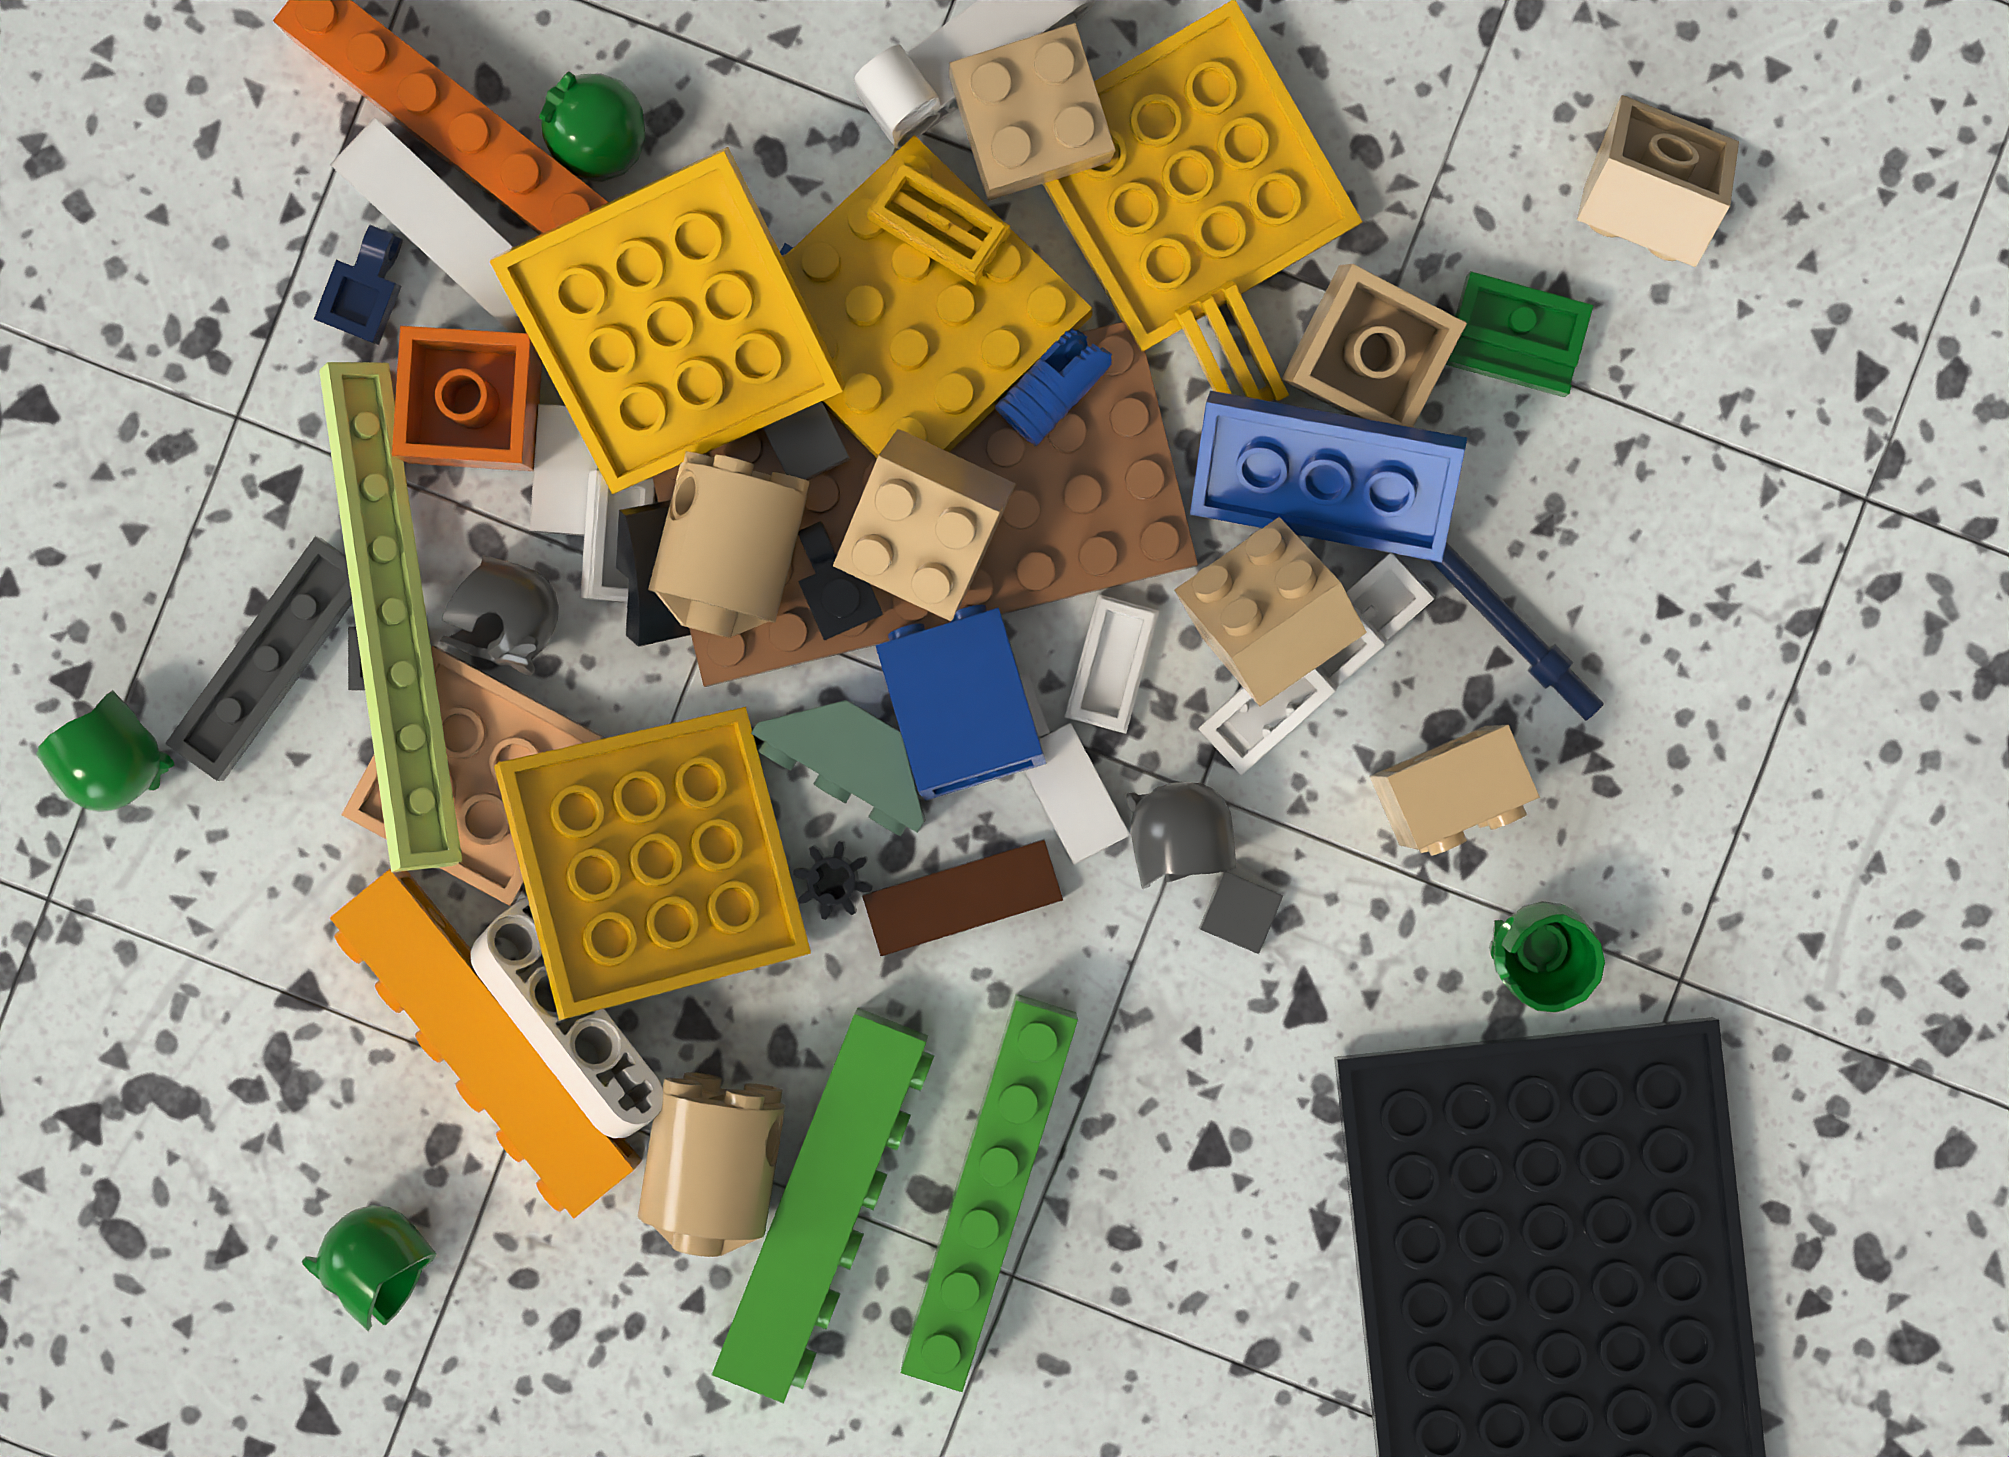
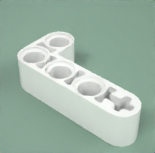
M978 0L909 51L905 52L903 47L898 44L876 55L859 70L854 78L857 96L894 147L900 148L912 136L915 135L918 138L958 109L949 79V62L1076 23L1093 7L1095 1Z
M374 117L330 165L509 332L527 333L489 262L496 255L513 247Z
M524 897L500 914L474 942L470 953L471 964L478 977L592 1124L603 1135L612 1138H626L640 1130L659 1114L663 1104V1087L653 1071L604 1009L559 1021L557 1012L544 1010L538 1004L535 998V988H543L551 993L552 990L528 897ZM494 938H505L515 944L519 951V960L511 961L499 954L495 947ZM576 1039H583L594 1046L598 1055L597 1064L587 1063L578 1056L575 1049ZM611 1070L615 1077L602 1085L599 1079ZM625 1095H628L634 1103L627 1111L618 1102Z

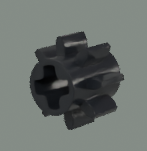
M842 840L836 844L834 854L826 857L819 847L813 845L809 848L815 864L811 869L796 868L793 871V875L807 880L808 891L799 897V904L807 903L814 898L822 904L820 913L823 920L830 916L833 905L841 903L846 912L850 915L857 912L856 904L850 896L855 890L870 892L873 888V885L869 882L859 880L857 871L867 863L868 858L866 856L859 857L852 862L844 857L846 846L845 841ZM827 863L833 870L844 867L848 871L850 877L843 882L845 895L839 897L833 889L825 893L819 889L817 882L824 877L823 870L821 869L823 864Z

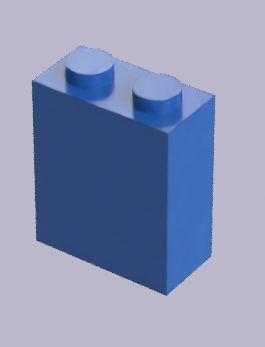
M985 605L969 606L958 610L950 623L927 630L925 625L921 623L907 625L888 634V642L875 645L917 790L925 801L1047 764L999 608L987 611Z

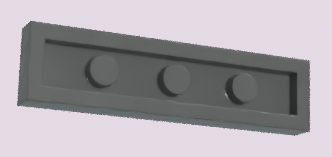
M316 536L313 538L165 744L216 781H224L352 605L347 561L343 553L322 538Z

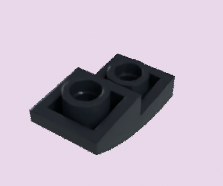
M671 500L619 510L616 569L629 579L626 637L638 647L691 635L690 629L680 625L679 621L655 592L648 590Z

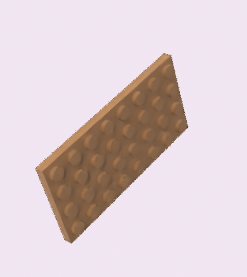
M1124 322L1082 332L1087 336L1089 347L1095 344L1097 347H1103L1112 353V365L1081 400L1068 411V414L1056 424V427L1043 438L1038 446H1034L1022 437L994 409L949 452L1016 483L970 589L958 610L974 605H985L987 611L999 608L1002 615L1198 566L1146 352H1141ZM825 407L851 460L808 480L810 483L807 491V501L799 530L817 522H823L834 550L838 554L877 458ZM763 428L702 454L715 458V455H723L754 464L753 471L771 475L772 472L785 474ZM680 465L652 477L658 502L672 499ZM798 535L775 623H764L731 638L692 628L689 629L703 686L709 687L889 641L888 634L907 625L921 623L925 625L927 630L950 623V621L871 584L884 615L824 640L798 582L816 574Z

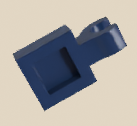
M369 225L363 237L355 265L351 266L339 260L335 261L314 320L379 345L401 289V285L384 278L398 257L403 239L395 236L393 233Z

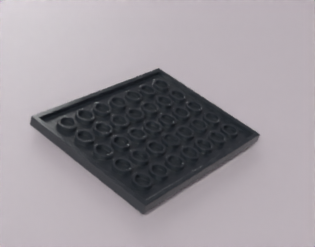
M1708 1017L1334 1057L1376 1457H1766L1719 1019Z

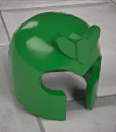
M568 71L555 87L553 86L548 90L546 102L539 115V118L542 120V136L551 156L579 179L603 182L624 175L638 161L646 139L643 109L636 95L621 80L601 73L575 76Z
M113 690L106 694L92 712L69 721L51 733L39 745L36 753L56 785L68 799L87 810L97 812L113 811L125 807L147 789L152 791L158 789L160 786V776L175 766L174 761L168 754L159 751L155 737L140 723L136 714Z
M1541 901L1522 907L1505 922L1503 920H1494L1493 937L1489 949L1494 961L1496 973L1498 972L1503 983L1515 997L1536 1011L1555 1013L1569 1009L1586 1001L1602 981L1605 959L1601 943L1593 930L1575 910L1563 904Z
M366 1206L355 1209L342 1217L324 1236L317 1258L306 1256L302 1260V1264L320 1280L326 1290L339 1297L344 1309L369 1332L372 1327V1315L381 1324L387 1325L399 1313L410 1298L420 1278L422 1269L434 1260L436 1252L402 1213L390 1207Z

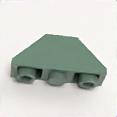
M844 700L761 721L753 729L751 734L764 741L758 751L762 755L790 771L797 761L819 774L813 784L843 803H847L851 794L873 806L868 817L891 832L901 836L905 828L908 827L918 833L926 821L901 732L854 703Z

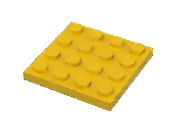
M1236 0L1229 1L1095 80V87L1115 147L1110 163L1043 183L1052 202L1141 352L1152 348L1182 330L1174 311L1228 281L1235 283L1240 294H1243L1363 222ZM1223 301L1217 305L1218 308L1226 304V302ZM1203 312L1196 316L1195 319L1197 321L1206 315Z
M915 135L783 257L845 384L843 392L823 400L822 403L876 458H878V455L897 429L950 452L995 409V405L1008 394V391L1020 381L1038 359L1060 339V336L1064 335L1066 331H1070L1071 328L1075 331L1078 330L1093 316L1092 307L1012 229L1005 243L1001 242L996 249L997 255L991 264L987 263L982 270L983 276L975 285L868 220L867 210L901 160L999 218ZM904 183L899 190L981 241H984L988 235ZM891 204L888 206L887 209L970 260L974 256V254Z
M729 147L723 148L502 252L489 261L612 494L680 465L684 461L686 451L698 454L707 453L839 394L844 390L845 384Z
M746 707L501 761L494 766L559 1021L811 954L753 734H751L752 728Z

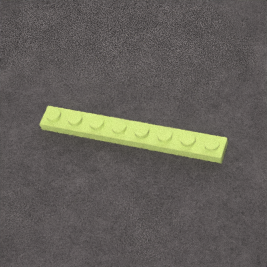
M327 362L319 370L391 872L454 866L463 861L404 462L392 456L395 401L389 363Z

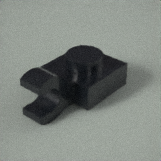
M820 521L799 530V538L816 574L798 582L823 639H830L884 615L870 583L833 566L837 554L823 522Z

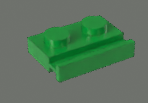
M1470 271L1466 276L1455 315L1456 318L1467 324L1446 365L1560 397H1566L1570 394L1572 387L1570 384L1574 370L1578 365L1594 305Z

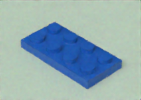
M1210 390L1205 406L1190 515L1264 528L1280 517L1296 535L1442 562L1467 437Z

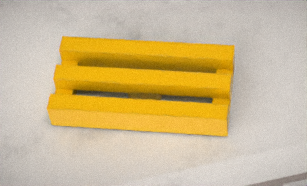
M903 160L898 164L867 210L869 221L975 285L983 276L982 270L986 264H991L997 255L996 249L1000 243H1005L1011 234L1009 224ZM904 183L988 235L984 241H981L899 190ZM890 204L974 254V256L970 260L887 209Z
M1228 281L1174 311L1213 391L1232 394L1195 319L1196 316L1203 312L1221 345L1245 397L1272 401L1274 399L1280 401L1289 396L1235 283ZM1223 301L1226 302L1266 384L1265 387L1259 390L1217 306Z

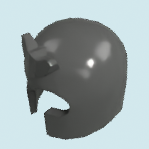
M483 555L481 565L461 583L450 599L442 616V621L459 627L461 630L449 637L443 636L440 641L472 656L488 659L500 666H512L520 673L531 676L535 671L531 660L546 648L558 621L559 606L556 592L549 580L537 571L519 564Z
M1174 782L1157 787L1149 794L1127 793L1128 807L1133 813L1130 833L1142 889L1150 887L1151 883L1164 875L1166 882H1172L1190 875L1213 874L1236 868L1231 811L1224 798L1213 788L1201 783Z

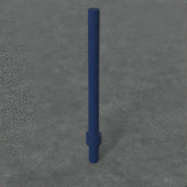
M1447 542L1442 562L1429 560L1531 665L1527 671L1545 689L1552 686L1585 721L1591 718L1604 705L1594 692L1570 669L1573 662L1556 644L1549 647Z

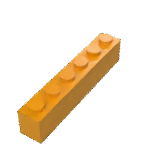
M389 869L330 917L331 921L339 929L334 937L341 949L354 962L360 964L364 960L379 979L375 983V988L380 997L396 1013H401L404 1010L420 1029L415 1033V1037L422 1049L437 1063L445 1060L460 1078L455 1085L462 1098L476 1112L480 1113L484 1109L500 1128L496 1132V1137L501 1146L515 1161L521 1162L525 1159L541 1178L536 1182L539 1192L553 1209L558 1212L566 1209L573 1219L576 1218L641 1163L642 1159L625 1138H612L603 1135L588 1119L478 977L471 964L470 947L408 871L391 872V869Z

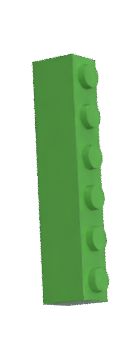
M1015 994L905 1348L901 1374L963 1392L1078 1022L1076 1012Z
M857 1008L721 1349L712 1376L783 1404L791 1385L800 1389L804 1388L817 1352L806 1348L814 1325L823 1329L828 1327L840 1296L839 1292L829 1289L838 1266L851 1269L864 1233L853 1229L862 1206L874 1210L887 1177L886 1173L876 1170L885 1146L896 1151L898 1150L911 1114L900 1110L909 1087L921 1091L935 1056L923 1051L928 1035Z

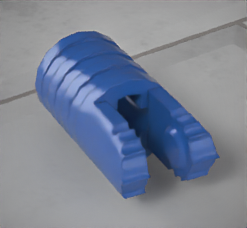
M1071 328L1070 331H1066L1064 335L1060 336V339L1038 359L1020 381L1008 391V394L995 405V409L1022 437L1034 446H1038L1043 438L1056 427V424L1068 414V411L1081 400L1112 365V353L1103 347H1097L1095 344L1089 347L1087 336L1081 331H1075Z

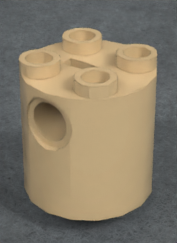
M686 451L684 461L681 462L648 590L655 592L681 626L731 638L764 623H775L807 501L809 481L777 472H772L771 475L753 471L754 464L732 457L715 455V458Z
M692 1072L684 1073L683 1079H664L662 1086L663 1104L661 1111L653 1119L637 1217L643 1223L653 1226L672 1245L674 1250L689 1255L718 1257L764 1237L786 1106L780 1103L782 1089L751 1083L745 1084L744 1090L722 1089V1078Z

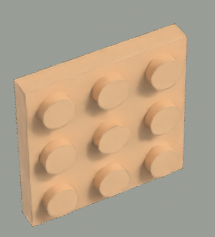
M432 646L433 665L463 861L454 866L438 868L512 906L516 903L525 885L494 766L501 761L604 739L605 737L439 647ZM373 755L341 815L386 839L375 755Z

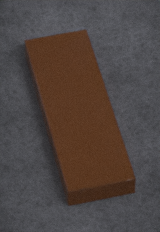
M1045 839L862 895L880 956L1063 901Z

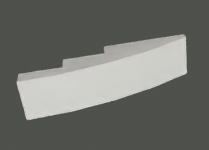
M1386 554L1346 591L1367 632L1261 707L1241 687L1198 728L1240 775H1243L1335 693L1345 680L1383 648L1393 635L1434 600L1435 595L1397 554Z

